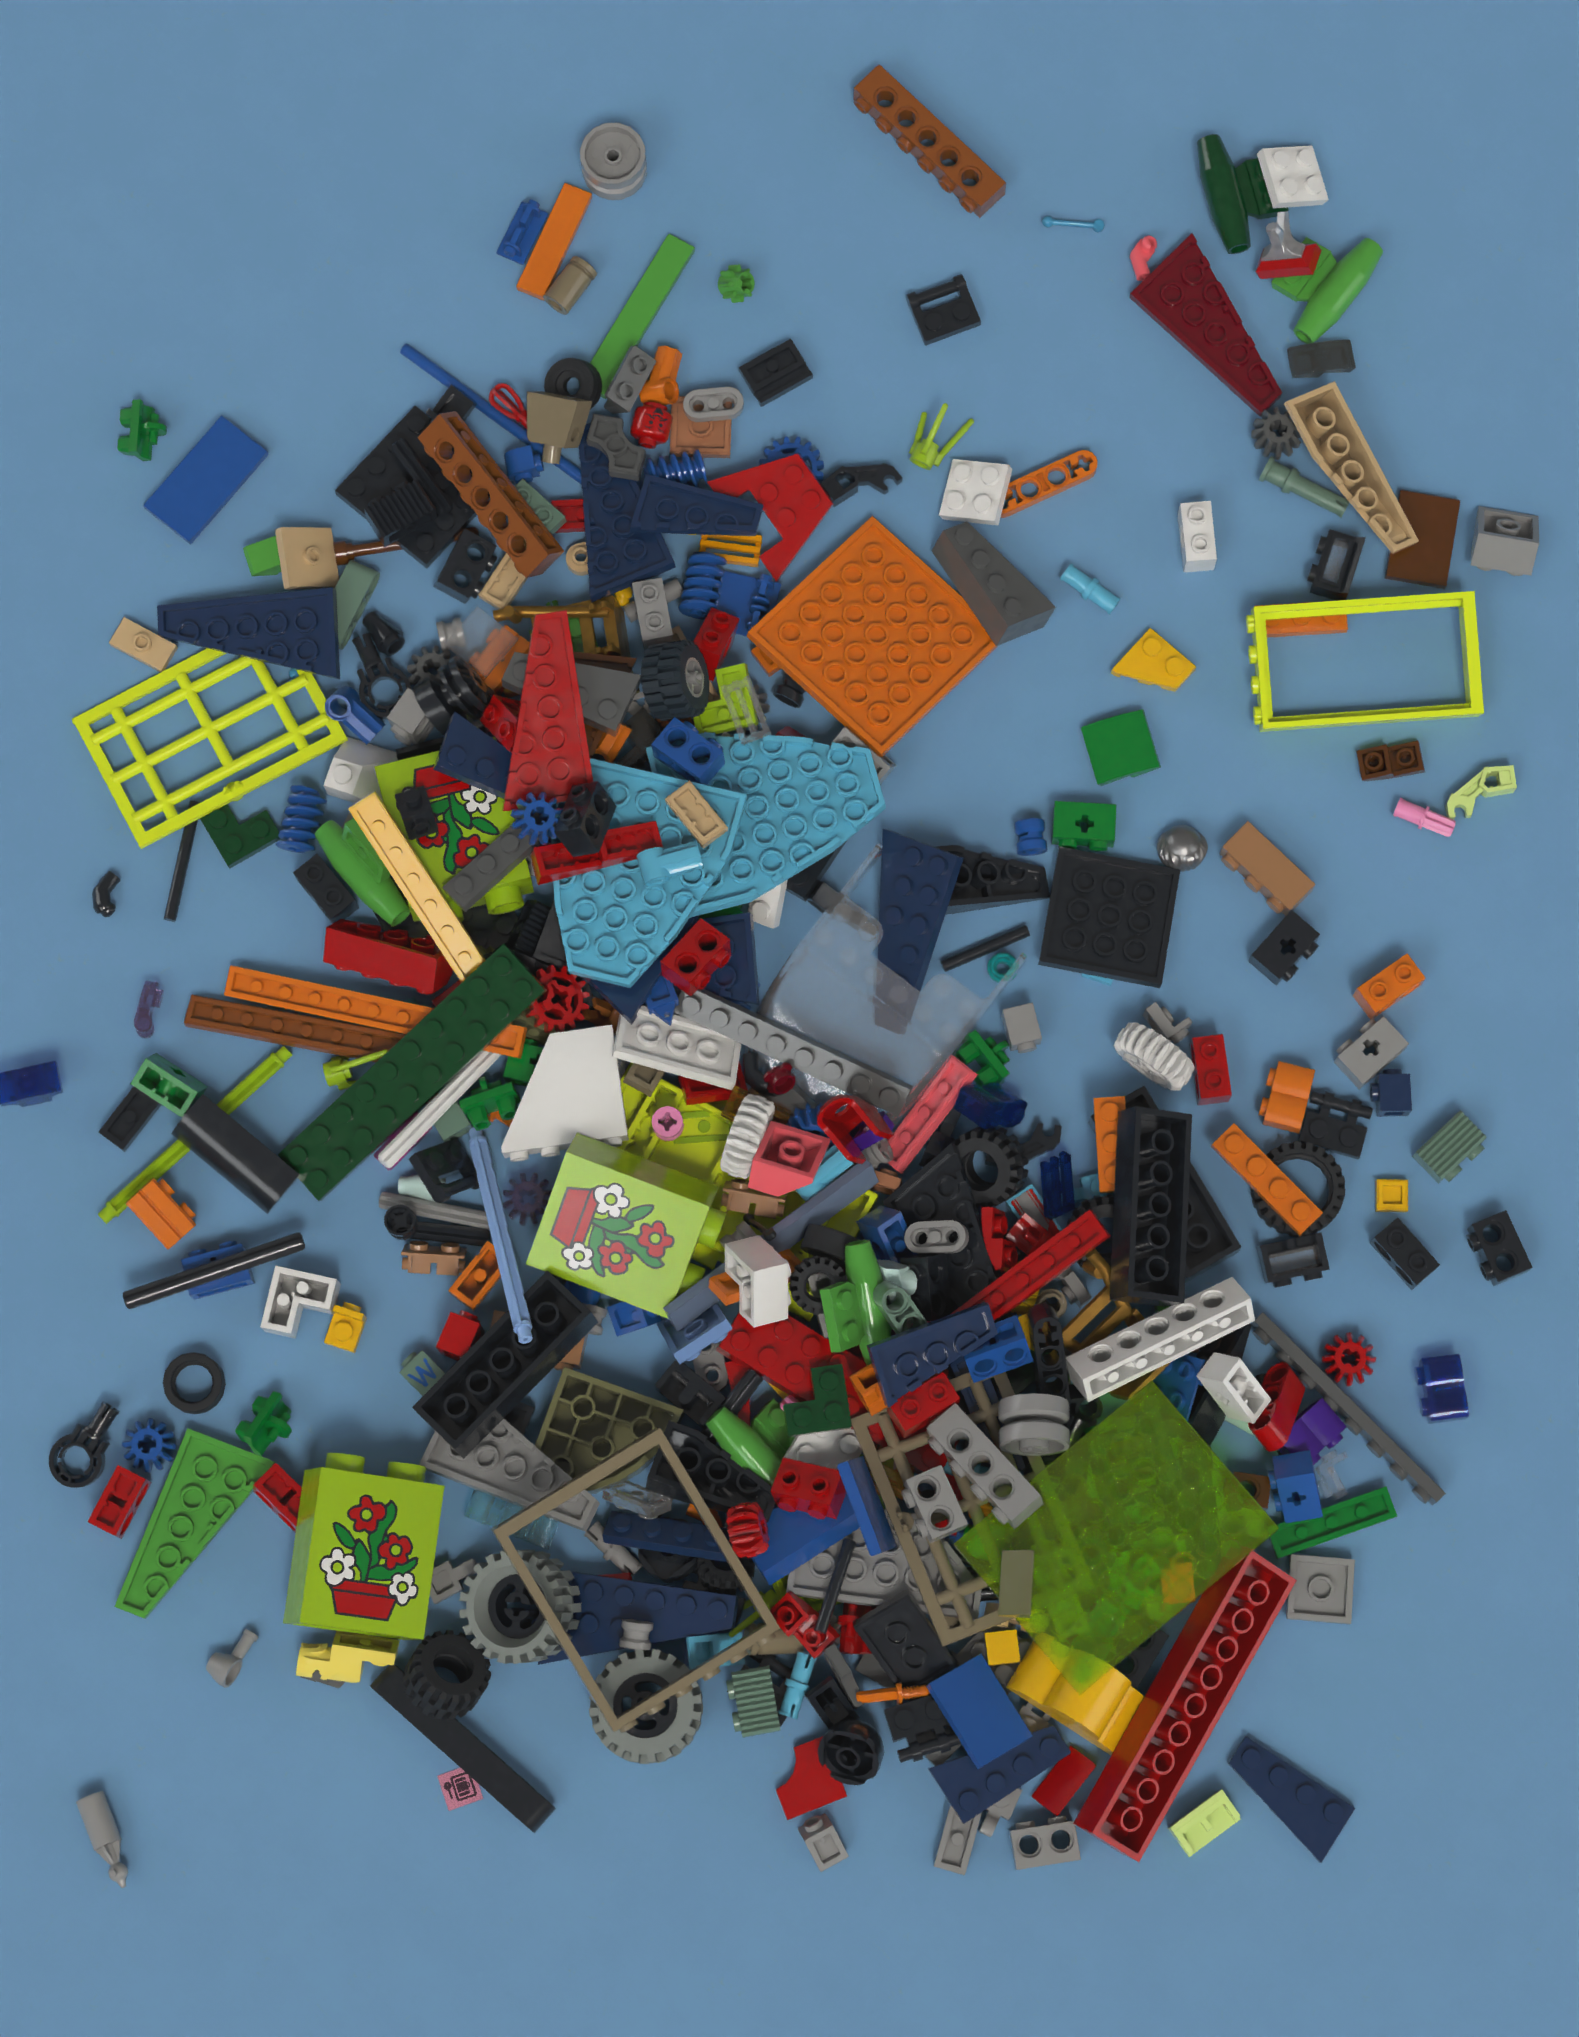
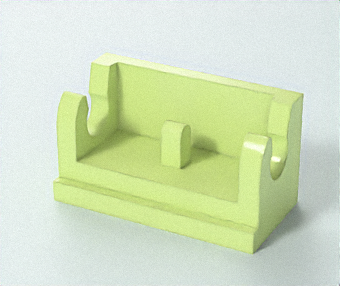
M1221 1789L1168 1827V1829L1187 1856L1191 1857L1241 1820L1234 1805Z

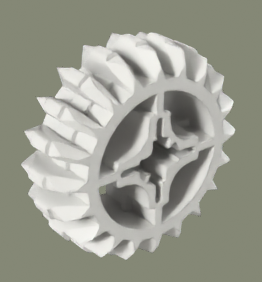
M1133 1022L1128 1023L1117 1035L1114 1047L1118 1055L1146 1078L1174 1091H1180L1190 1080L1195 1069L1192 1060L1178 1046L1174 1045L1171 1040L1163 1037L1162 1034H1158L1145 1025Z
M748 1094L744 1097L724 1146L720 1161L721 1171L735 1178L747 1179L750 1176L753 1158L770 1121L773 1119L775 1112L774 1102L759 1095Z

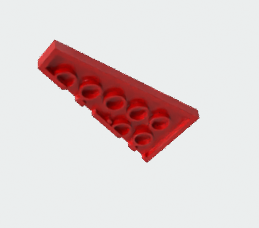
M567 610L534 615L502 811L519 809L516 805L517 800L521 798L526 801V795L530 792L535 795L536 800L541 792H545V801L547 803L552 798L557 799L556 803L566 802L573 785L593 782Z

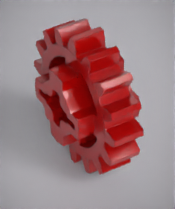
M550 965L547 967L546 972L542 968L535 971L538 980L548 991L539 998V1002L536 1001L529 1007L530 1011L526 1013V1018L532 1016L536 1018L533 1024L535 1028L545 1024L544 1032L546 1033L551 1032L554 1026L556 1032H564L565 1026L569 1030L575 1028L574 1020L580 1022L585 1018L580 1011L589 1009V1005L583 1003V999L589 997L590 993L582 992L581 990L586 982H577L575 980L577 975H568L567 966H562L556 971L555 966ZM553 979L561 980L564 983H566L567 986L559 985L557 981ZM554 995H558L560 998L556 1004H553L551 1001ZM574 996V1006L572 1009L571 1001L572 997ZM544 1013H551L556 1019L549 1018Z

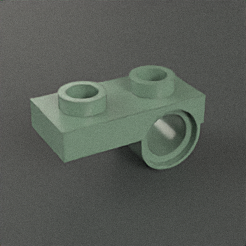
M524 479L514 486L552 535L567 522L565 516Z

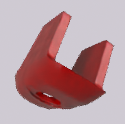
M838 1094L826 1101L817 1114L818 1126L847 1160L858 1164H863L866 1158L849 1134L858 1124L864 1121L876 1136L886 1139L894 1136L876 1107L856 1096ZM848 1104L845 1109H843V1110H842L841 1112H839V1113H836V1111H837L840 1107H842L843 1105Z

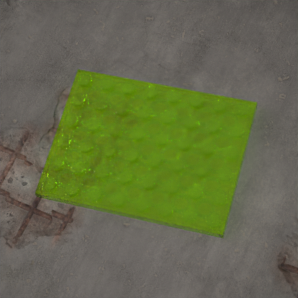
M1150 1381L1029 1481L1041 1495L1043 1505L1017 1528L1014 1529L1008 1522L1004 1525L1001 1524L991 1512L957 1540L954 1546L998 1599L1002 1551L1035 1550L1031 1618H1014L1080 1696L1277 1532L1279 1527L1156 1384Z

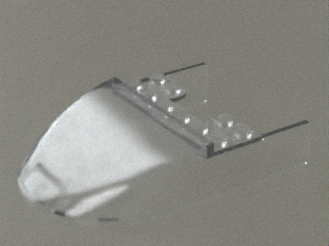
M877 843L804 939L799 942L760 1000V1005H757L754 1012L912 1085L911 1093L899 1117L875 1106L878 1112L884 1111L895 1124V1127L906 1117L951 1056L963 1044L968 1034L973 1031L1024 965L1027 955L1023 952L991 994L985 999L979 998L947 974L935 975L921 992L871 955L883 938L882 925L877 919L849 899V896L882 855L883 846ZM745 1045V1053H758L759 1070L765 1074L773 1067L783 1064ZM793 1067L791 1069V1073L796 1077L795 1084L817 1104L821 1102L823 1105L830 1098L838 1094L851 1095ZM848 1104L840 1107L836 1113L841 1112ZM776 1121V1122H778V1123L787 1125V1123H785V1122Z

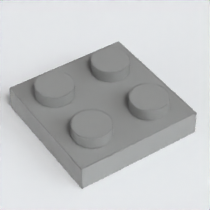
M1291 1554L1289 1575L1297 1581L1287 1597L1286 1619L1350 1625L1352 1619L1355 1559Z

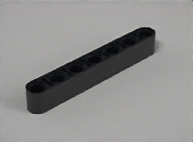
M395 1664L387 1665L370 1687L527 1828L535 1833L556 1808L456 1718L454 1720H447L446 1716H443L440 1720L435 1719L433 1713H429L428 1716L422 1713L423 1708L421 1706L415 1707L411 1703L414 1698L412 1696L407 1697L405 1690L408 1686L403 1685L405 1673Z

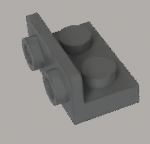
M630 346L605 393V397L608 400L604 408L612 414L630 412L657 361L637 346Z

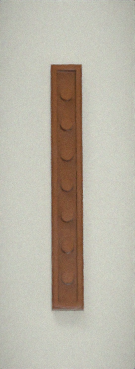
M191 995L184 1019L185 1027L356 1059L385 1049L389 1051L406 1035L197 995ZM380 1057L379 1059L373 1060L372 1062H377V1061L380 1060L382 1057Z

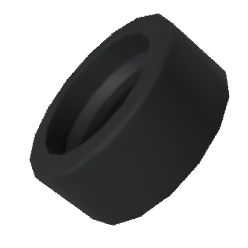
M809 1224L801 1244V1249L812 1256L828 1257L840 1266L845 1267V1244L858 1241L859 1239L833 1228Z
M195 1352L182 1354L174 1359L165 1370L163 1378L164 1393L170 1403L184 1413L190 1414L205 1413L217 1406L223 1397L226 1385L224 1373L219 1365L205 1354ZM187 1366H203L212 1376V1389L208 1396L201 1401H186L177 1392V1376Z

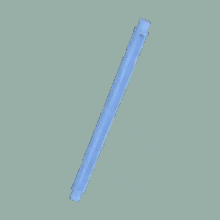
M473 1127L469 1130V1146L477 1172V1179L513 1330L517 1334L519 1342L525 1344L533 1339L531 1333L533 1327L527 1302L524 1298V1290L511 1237L508 1232V1224L495 1171L492 1166L493 1162L488 1141L483 1135L482 1130L476 1131Z

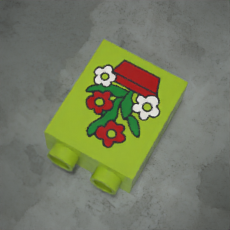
M439 751L374 766L384 805L458 919L462 922L464 920L462 909L445 893L442 887L516 821V818L510 815L512 810L502 811L503 798L433 770ZM425 786L438 826V832L409 840L395 794ZM526 858L471 908L486 904L488 913L496 915L512 912L523 907L524 900L522 895L534 892ZM408 902V906L413 921H420L414 909Z
M576 1133L565 1153L526 1265L545 1272L548 1270L555 1276L668 1319L663 1308L703 1279L705 1274V1268L690 1263L697 1244L700 1243L714 1248L727 1213L711 1207L718 1186Z
M327 1453L325 1467L304 1470L283 1624L399 1640H424L444 1485L425 1483V1466L388 1462L387 1475L385 1477L363 1473L365 1457L343 1453Z

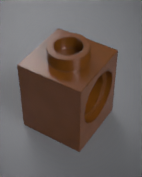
M1234 1471L1230 1479L1225 1478L1223 1497L1228 1498L1227 1506L1266 1511L1268 1509L1271 1487L1269 1476ZM1239 1484H1251L1254 1488L1253 1498H1242L1238 1493Z

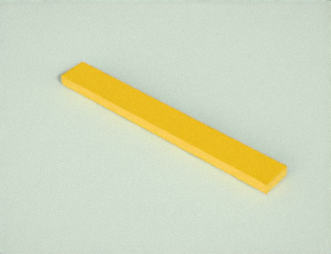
M376 791L350 806L348 810L462 983L486 960Z

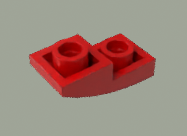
M981 1207L982 1232L987 1253L995 1270L1006 1273L1017 1264L1018 1253L1015 1243L1004 1239L1008 1229L1005 1212L994 1207Z
M792 1591L787 1592L770 1609L771 1614L788 1637L794 1635L814 1659L819 1657L840 1636L830 1624L826 1634L814 1631L819 1613Z

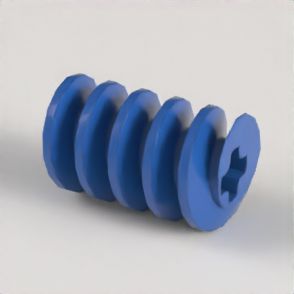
M698 449L694 450L693 459H690L686 451L682 452L681 461H678L675 454H670L669 463H666L663 456H658L657 465H654L651 458H646V464L643 468L644 478L648 474L688 485V481H691L693 486L698 488L700 479H703L708 486L703 457Z
M694 552L687 561L689 566L685 571L687 579L683 581V588L685 590L681 592L682 602H680L678 609L683 615L705 620L711 607L718 608L710 600L719 599L720 594L712 589L722 587V582L716 580L715 577L724 576V571L717 568V566L726 565L727 561L713 553Z
M291 785L290 790L294 794L289 795L287 799L291 806L286 807L284 810L285 815L289 818H285L281 822L285 829L281 830L278 836L283 841L277 842L276 846L296 853L315 851L316 847L309 844L308 840L316 839L315 833L311 831V828H319L321 826V823L314 820V816L324 815V812L318 809L317 805L327 804V800L322 798L315 789L302 785Z

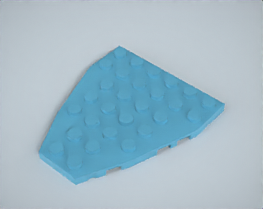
M701 733L700 735L705 739L712 738L722 746L725 760L723 767L707 785L746 794L747 800L732 855L690 918L752 902L835 851L884 811L886 805L870 749L857 746L849 748L844 744L834 742L831 745L816 743L812 738L763 735V738H746L744 734L724 737L716 736L715 733ZM676 740L671 745L681 746L685 741ZM652 746L645 747L652 773L686 780L656 759L653 755ZM699 757L695 762L705 763L709 758Z
M590 758L593 782L598 781L617 806L608 830L656 821L663 849L696 841L665 802V798L688 782L687 780ZM691 782L728 827L727 832L704 849L696 841L704 869L672 877L668 883L660 886L646 887L638 860L636 859L553 881L555 908L570 974L631 988L678 936L730 859L747 800L746 794ZM566 802L555 803L553 809H563ZM558 837L555 839L551 838V844L562 843Z

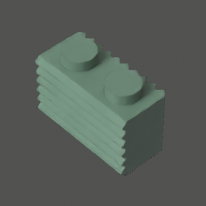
M1460 1110L1417 1150L1412 1157L1438 1184L1444 1178L1450 1182L1462 1170L1459 1164L1466 1157L1472 1161L1485 1149L1481 1143L1487 1137Z
M764 1666L731 1672L732 1680H727L726 1683L729 1700L736 1699L738 1712L732 1713L735 1732L741 1731L744 1738L781 1731L770 1667Z

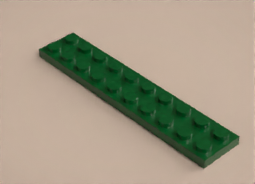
M503 944L288 1144L278 1156L299 1174L298 1179L318 1201H322L548 990L508 945Z

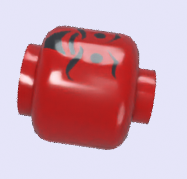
M645 402L643 406L636 408L630 433L635 439L639 440V446L655 449L656 445L667 442L673 417L667 411L668 408L655 402Z

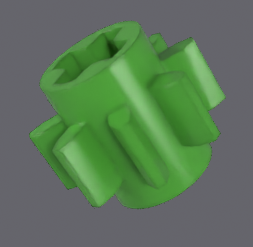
M740 264L729 265L728 270L720 272L718 289L723 295V299L731 298L732 303L744 302V297L752 296L751 292L754 289L755 282L752 274L749 272V268L741 269Z

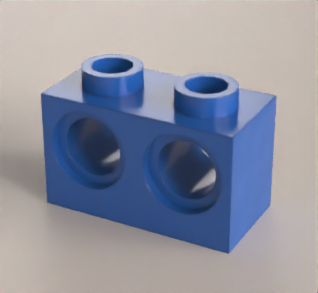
M674 717L651 744L653 755L686 780L707 785L725 764L723 748L714 739H705L698 734L699 731L690 722L684 721L682 723ZM676 740L685 741L681 746L671 745ZM699 757L709 758L705 763L695 762Z
M1017 1315L996 1322L995 1326L998 1334L964 1356L973 1383L1034 1362Z

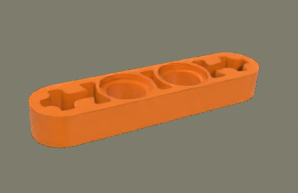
M1080 450L1010 482L1005 500L1012 498V490H1015L1016 497L1020 503H1016V498L1009 500L1007 508L1002 509L1000 518L1009 517L1089 480L1095 475L1098 461L1096 456L1088 450ZM1081 459L1084 463L1090 462L1088 471H1085L1083 468L1076 469L1073 472L1074 478H1071L1070 471L1066 465H1069L1070 470L1078 467L1079 460ZM1052 471H1060L1064 474L1065 481L1062 484L1054 485L1048 480V475ZM1032 483L1037 487L1038 493L1034 497H1026L1021 493V487L1024 484Z

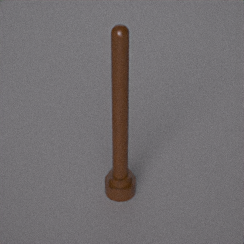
M476 527L464 528L479 536V530ZM462 531L456 536L453 542H457ZM345 540L333 542L337 566L346 565L350 560H354V557L403 550L395 542L386 547L380 541L352 545V542L346 543Z

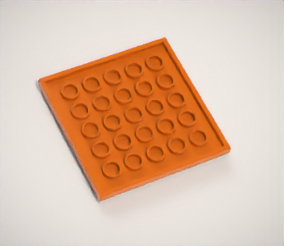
M873 516L747 633V638L880 757H883L998 647L994 644L964 598Z

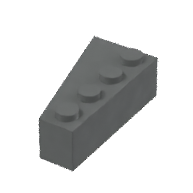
M966 521L942 531L932 552L996 646L1045 626L1056 607L974 527Z
M514 652L503 675L502 687L521 695L528 654ZM575 663L584 724L616 737L641 683V675Z

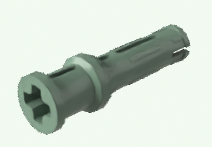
M1273 456L1269 458L1259 481L1263 482L1266 480L1280 487L1281 492L1289 494L1291 491L1338 515L1340 518L1343 516L1349 504L1347 499L1300 476L1298 469H1290L1276 462Z

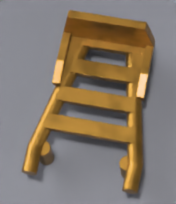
M613 595L592 603L591 600L566 606L507 605L503 609L493 610L495 622L510 620L514 624H519L522 618H531L532 627L534 615L567 610L568 621L569 618H579L584 653L631 657L624 611ZM593 618H603L607 646L605 647L596 646ZM504 688L506 698L520 695Z
M1095 1248L1086 1254L1088 1260L1083 1263L1082 1269L1097 1279H1103L1106 1286L1062 1329L1064 1348L1073 1354L1105 1339L1123 1320L1127 1327L1145 1319L1136 1308H1131L1129 1302L1114 1301L1117 1307L1081 1343L1074 1339L1111 1301L1109 1300L1111 1267ZM1044 1322L1042 1330L1043 1332H1048L1046 1322ZM1170 1363L1108 1393L1114 1398L1133 1401Z

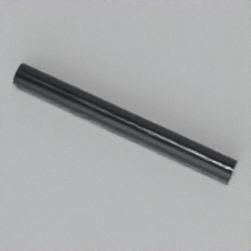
M189 801L188 809L200 802ZM198 820L188 824L183 829L164 920L176 922Z

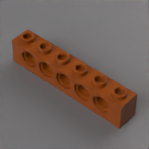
M880 64L854 87V104L863 114L868 113L873 117L876 126L883 133H890L904 153L908 154L910 152L917 159L918 165L924 172L928 174L931 172L937 177L939 185L947 193L953 192L960 199L961 206L967 212H974L981 218L1005 195L1006 182ZM882 100H888L892 105L882 107L878 103ZM902 120H910L914 124L904 127L899 123ZM928 139L933 141L935 144L926 147L923 146L920 142ZM946 159H951L956 164L953 166H945L941 162ZM973 179L977 184L966 186L963 184V181Z
M456 411L440 413L418 436V439L424 445L425 452L438 463L443 475L455 485L460 492L462 500L472 507L478 515L479 522L492 533L497 545L509 555L519 573L526 578L542 575L564 552L559 543Z

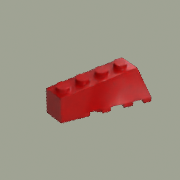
M340 919L326 927L323 962L334 965L338 970H353L360 972L366 978L388 980L391 985L412 987L421 994H433L446 986L453 973V969L431 935L427 934L426 938L408 937V931L396 929L380 932L381 927L378 925Z

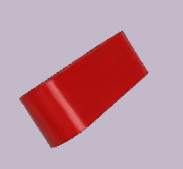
M1286 1362L1277 1363L1266 1372L1261 1386L1271 1398V1401L1254 1424L1248 1423L1249 1429L1267 1451H1276L1287 1443L1305 1392L1304 1384Z

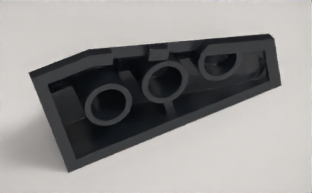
M958 845L935 846L964 858L945 915L1050 898L1045 867L1013 859L1008 861L991 856L992 854L965 850V847Z
M1251 1323L1200 1347L1201 1351L1195 1357L1205 1360L1204 1365L1214 1352L1239 1357L1242 1360ZM1198 1385L1188 1422L1161 1413L1166 1431L1185 1442L1205 1441L1206 1446H1211L1226 1416L1206 1388Z
M669 1420L664 1435L707 1507L727 1513L728 1509L740 1503L757 1502L763 1510L766 1523H768L775 1505V1500L770 1492L772 1486L750 1469H744L731 1459L729 1453L719 1449L707 1440L708 1437L700 1431ZM658 1448L647 1477L646 1489L692 1504L660 1448Z

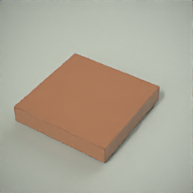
M679 396L677 402L672 404L671 407L673 420L670 434V454L681 457L682 452L686 451L689 457H693L694 450L698 449L703 458H730L732 419L708 422L691 421L686 417L683 409L685 396ZM732 402L724 403V408L731 409ZM697 404L693 409L699 412L704 409V406Z

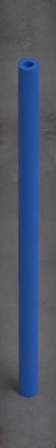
M406 343L402 347L400 353L447 388L450 385L457 387L477 403L476 409L527 446L531 445L538 454L543 455L544 444L530 442L527 438L526 429L495 409L489 402ZM561 455L560 464L553 465L582 485L581 469Z

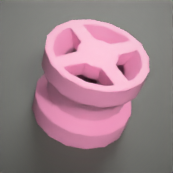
M665 1106L656 1110L652 1117V1127L656 1136L664 1141H673L682 1134L684 1123L682 1115L677 1109Z

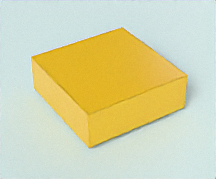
M1376 1179L1375 1212H1408V1180Z
M1017 1629L984 1633L987 1663L989 1666L1020 1663Z

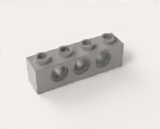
M956 1403L926 1428L930 1437L927 1441L928 1444L939 1456L942 1453L946 1454L951 1460L948 1465L960 1479L964 1476L968 1478L972 1483L970 1486L971 1491L980 1501L983 1502L987 1499L994 1507L991 1512L1001 1524L1004 1525L1008 1522L1015 1529L1043 1505L1042 1497ZM961 1439L969 1441L966 1449L962 1451L953 1449L956 1441ZM986 1462L991 1465L990 1469L984 1474L974 1472L976 1465ZM1007 1485L1012 1488L1011 1493L1006 1497H999L995 1494L1000 1486Z

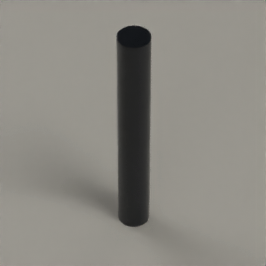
M1023 925L941 960L944 972H947L1029 937L1030 933L1027 926Z
M846 1538L843 1540L814 1627V1631L826 1634L856 1545V1542Z

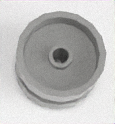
M604 123L593 128L585 136L580 147L582 175L587 187L597 196L607 200H622L634 195L642 187L647 176L645 145L640 135L627 125Z
M1032 1393L1008 1396L999 1401L998 1419L1001 1423L1005 1424L998 1431L999 1448L1001 1451L1022 1456H1045L1068 1450L1070 1447V1431L1063 1425L1069 1420V1402L1067 1399L1050 1394Z

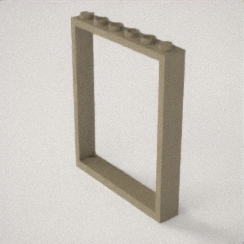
M654 1428L491 1529L613 1732L620 1730L623 1733L631 1729L638 1723L636 1718L646 1712L649 1716L658 1712L666 1706L663 1701L673 1695L679 1698L693 1689L692 1683L700 1678L706 1681L714 1677L721 1671L719 1666L729 1660L732 1664L748 1655L746 1649L756 1643L762 1646L776 1637L774 1632L780 1629L661 1428ZM658 1445L764 1624L616 1716L508 1536Z

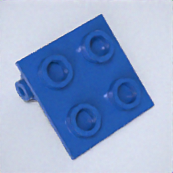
M724 571V576L720 579L722 587L718 588L717 591L720 594V598L715 600L714 604L718 606L717 610L740 618L736 634L747 636L748 631L777 605L782 583L773 582V577L766 574H761L760 578Z
M1184 1355L1172 1361L1148 1385L1142 1407L1151 1409L1159 1406L1160 1413L1188 1422L1198 1385L1203 1386L1197 1378V1374L1203 1368L1205 1360Z

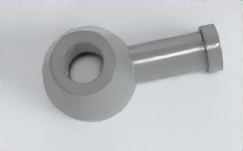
M245 1629L242 1638L231 1654L216 1652L211 1656L206 1665V1670L219 1685L227 1688L235 1681L242 1667V1659L253 1642H256L259 1638L256 1634Z

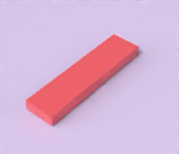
M954 1055L951 1056L893 1132L894 1136L887 1140L893 1151V1160L888 1162V1164L901 1174H903L978 1075Z

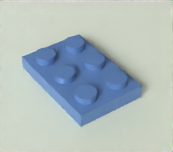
M718 1303L714 1304L679 1331L672 1326L667 1318L656 1324L679 1364L697 1358L701 1354L702 1349L711 1343H719L733 1329Z

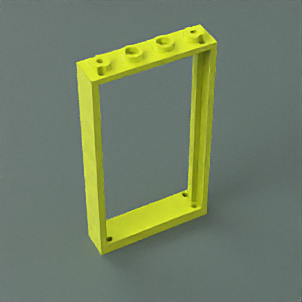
M1475 591L1254 606L1251 609V615H1246L1247 633H1252L1253 645L1248 646L1249 663L1255 664V676H1251L1252 694H1257L1258 706H1253L1254 725H1259L1260 732L1479 717L1484 714ZM1458 607L1466 703L1273 717L1266 620Z

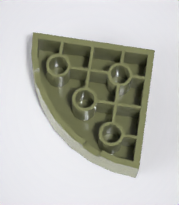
M564 1367L535 1446L565 1473L575 1478L654 1428H661L664 1433L669 1420L680 1424L685 1413L681 1408ZM658 1445L585 1490L590 1494H597L619 1486L638 1475L654 1461L659 1448Z

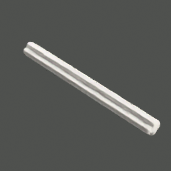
M482 1051L379 1153L378 1160L381 1164L391 1168L502 1054Z

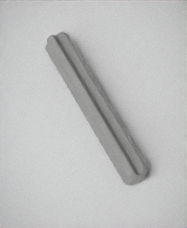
M382 1192L379 1198V1207L381 1209L388 1210L395 1205H405L417 1216L489 1229L486 1212L482 1210L437 1203L389 1192Z

